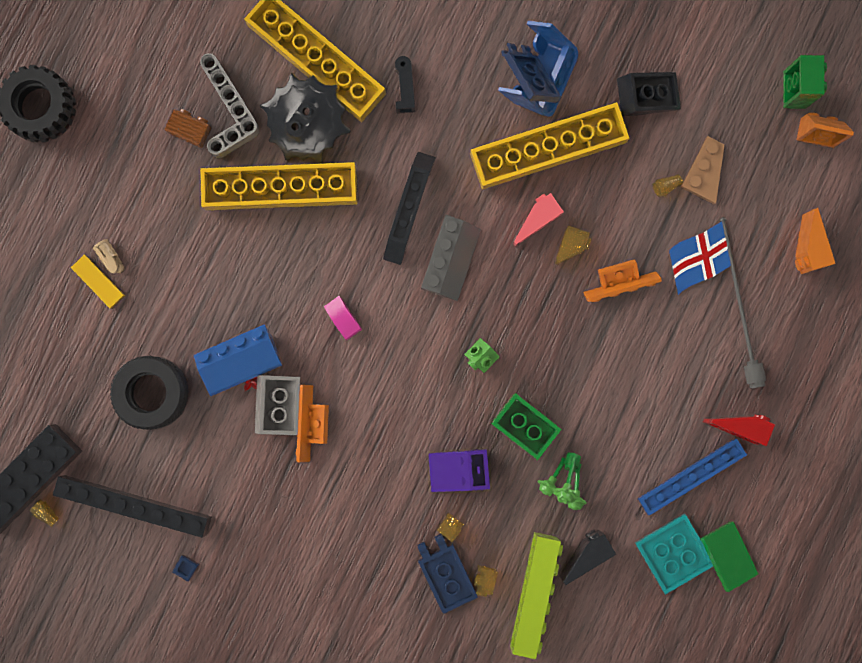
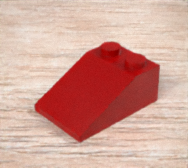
M756 414L754 416L707 418L703 420V423L761 446H767L775 424L770 422V418Z

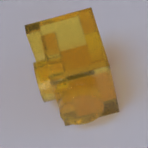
M448 513L437 527V531L453 542L461 532L464 524Z
M478 565L477 569L480 574H476L474 585L477 586L476 594L487 597L488 594L493 595L498 571L497 569Z

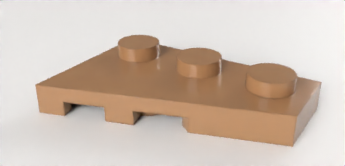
M707 136L681 188L712 204H716L725 144Z

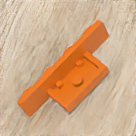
M634 259L598 269L601 287L583 293L588 302H598L605 297H616L623 292H634L644 286H654L662 282V279L657 272L639 276L637 262Z
M300 385L296 449L297 462H310L311 443L327 444L329 405L313 404V385Z

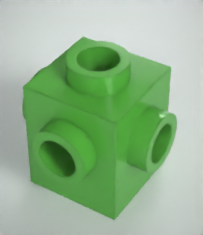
M481 338L464 354L469 359L467 363L475 371L479 369L483 373L500 357Z

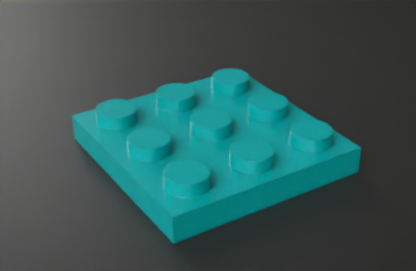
M682 514L635 542L665 595L713 567L702 541L686 514Z

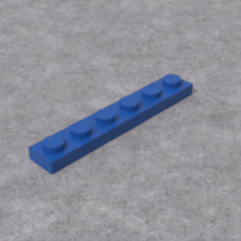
M734 438L637 499L649 516L742 459L747 454L738 439Z

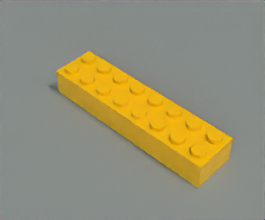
M260 0L244 18L250 29L308 78L314 75L324 85H337V99L339 103L361 123L386 95L385 88L281 0Z
M616 102L471 149L470 155L483 190L625 144L629 140V136L618 103Z
M355 162L200 168L201 206L205 210L357 204Z

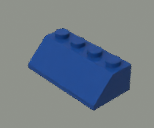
M265 324L194 355L198 372L210 396L282 366L273 338Z

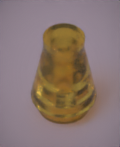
M677 174L657 179L653 183V190L658 197H665L683 184L682 178Z
M41 499L29 510L33 517L48 524L50 527L60 519L46 501L43 502Z

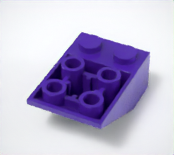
M486 449L428 453L431 492L490 489Z

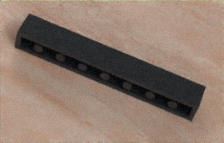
M67 475L58 476L53 491V496L201 538L207 535L212 516Z

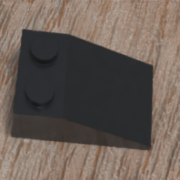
M676 72L629 73L617 78L622 116H638L681 110Z
M593 529L585 534L586 538L582 539L560 575L565 585L617 555L605 534L600 530L595 531Z

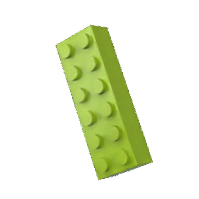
M534 532L510 644L512 654L536 659L537 654H541V634H545L547 625L545 623V615H549L551 607L549 595L553 596L555 588L553 576L558 574L559 564H557L558 556L561 557L563 550L561 541L555 536Z

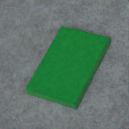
M734 521L728 522L700 538L725 592L732 591L758 575Z

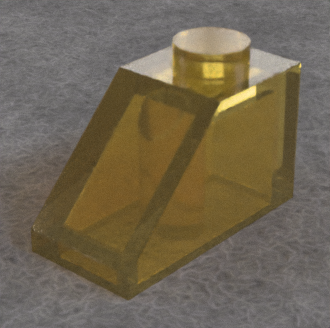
M567 226L554 264L559 265L581 254L584 249L588 250L591 239L588 238L590 233Z

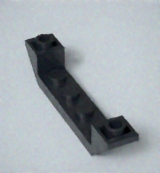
M417 152L388 237L383 260L398 265L402 264L412 227L436 157Z

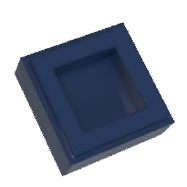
M181 555L172 573L189 582L199 564L185 555Z

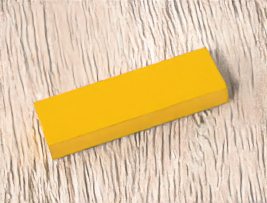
M84 254L71 267L110 309L125 296L87 255Z

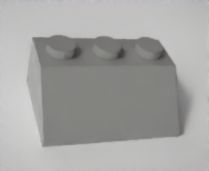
M257 376L256 434L298 435L300 377Z

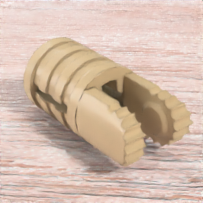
M108 239L100 241L93 247V250L110 273H121L124 271L125 268Z

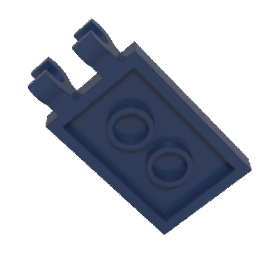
M507 43L509 51L502 50L501 53L528 99L531 101L558 103L562 97L538 56L532 55L528 45H521L522 53L517 51L515 44Z
M441 533L435 536V540L440 548L439 551L430 554L425 542L417 546L422 555V559L418 560V563L444 614L478 598L454 545L447 546Z

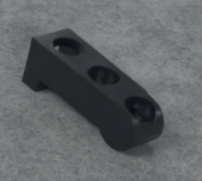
M400 56L395 61V70L399 75L401 101H396V113L415 112L411 61L406 56Z

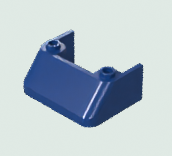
M528 21L527 25L537 33L533 40V48L539 54L540 62L562 96L578 59V49L553 24ZM516 85L513 89L503 87L498 89L499 92L514 104L543 116H552L558 106V103L529 100L521 85Z

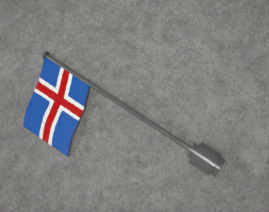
M722 217L719 219L720 223L709 230L681 241L669 250L677 294L679 295L688 287L712 278L728 267H731L750 358L747 366H743L746 382L749 384L750 389L766 386L763 363H759L753 357L725 224L727 219Z

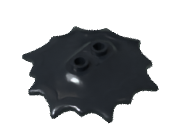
M291 73L287 85L277 87L272 99L260 104V107L268 116L267 127L271 130L269 142L275 143L280 147L286 161H289L292 157H299L303 161L307 158H313L323 163V152L333 148L334 141L339 136L351 132L342 121V115L346 108L337 99V85H324L314 75L306 80H300ZM306 108H309L310 113L308 115H306L304 112ZM296 123L299 126L298 130H296L295 128Z

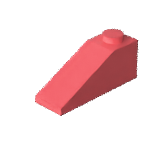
M551 193L547 196L543 194L535 200L537 203L533 206L514 240V246H517L563 214L564 211Z

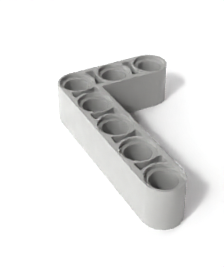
M207 53L202 56L200 64L236 121V124L208 141L207 148L209 152L216 158H222L257 137L260 128L217 58L213 54ZM210 61H214V62H215V64H214L213 67H211V68H207V67H206V65H207L208 62H210ZM219 77H224L225 80L223 83H216V80ZM228 93H235L231 100L226 99ZM240 108H243L244 113L240 116H237L236 111ZM253 124L254 129L252 131H245L246 126ZM233 134H237L238 139L234 142H230V136ZM216 144H221V150L218 152H214V146Z

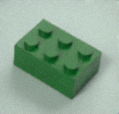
M800 55L783 71V108L806 109L826 93L827 82L824 81V74L827 71V63L824 62V55Z
M516 393L511 396L491 422L494 427L537 460L562 430Z

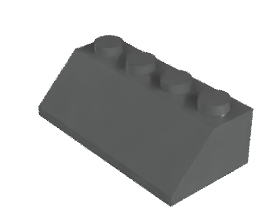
M445 215L421 290L458 301L481 232L480 228L464 220Z

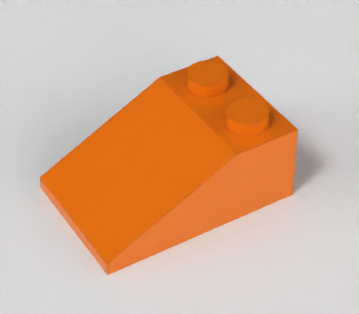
M808 113L800 120L796 140L834 148L852 137L854 131L845 122L838 121L836 117L824 118L819 117L820 115L817 113Z
M818 208L802 215L795 256V265L801 274L835 264Z

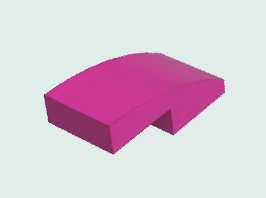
M340 296L324 306L345 340L350 339L362 330L355 316L349 311Z

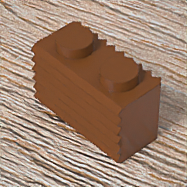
M174 109L164 130L175 137L202 148L211 127L208 121L198 116L195 119L191 117L190 112L184 109H180V111Z

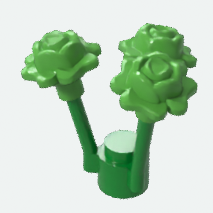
M568 452L566 458H561L560 464L553 476H550L548 480H538L540 484L539 490L543 494L548 496L556 495L560 503L568 504V508L572 510H581L582 506L587 504L580 497L579 491L580 469L582 466L580 464L581 456ZM563 466H565L564 469L569 471L567 481L563 488H556V478ZM576 471L574 490H571L573 472Z

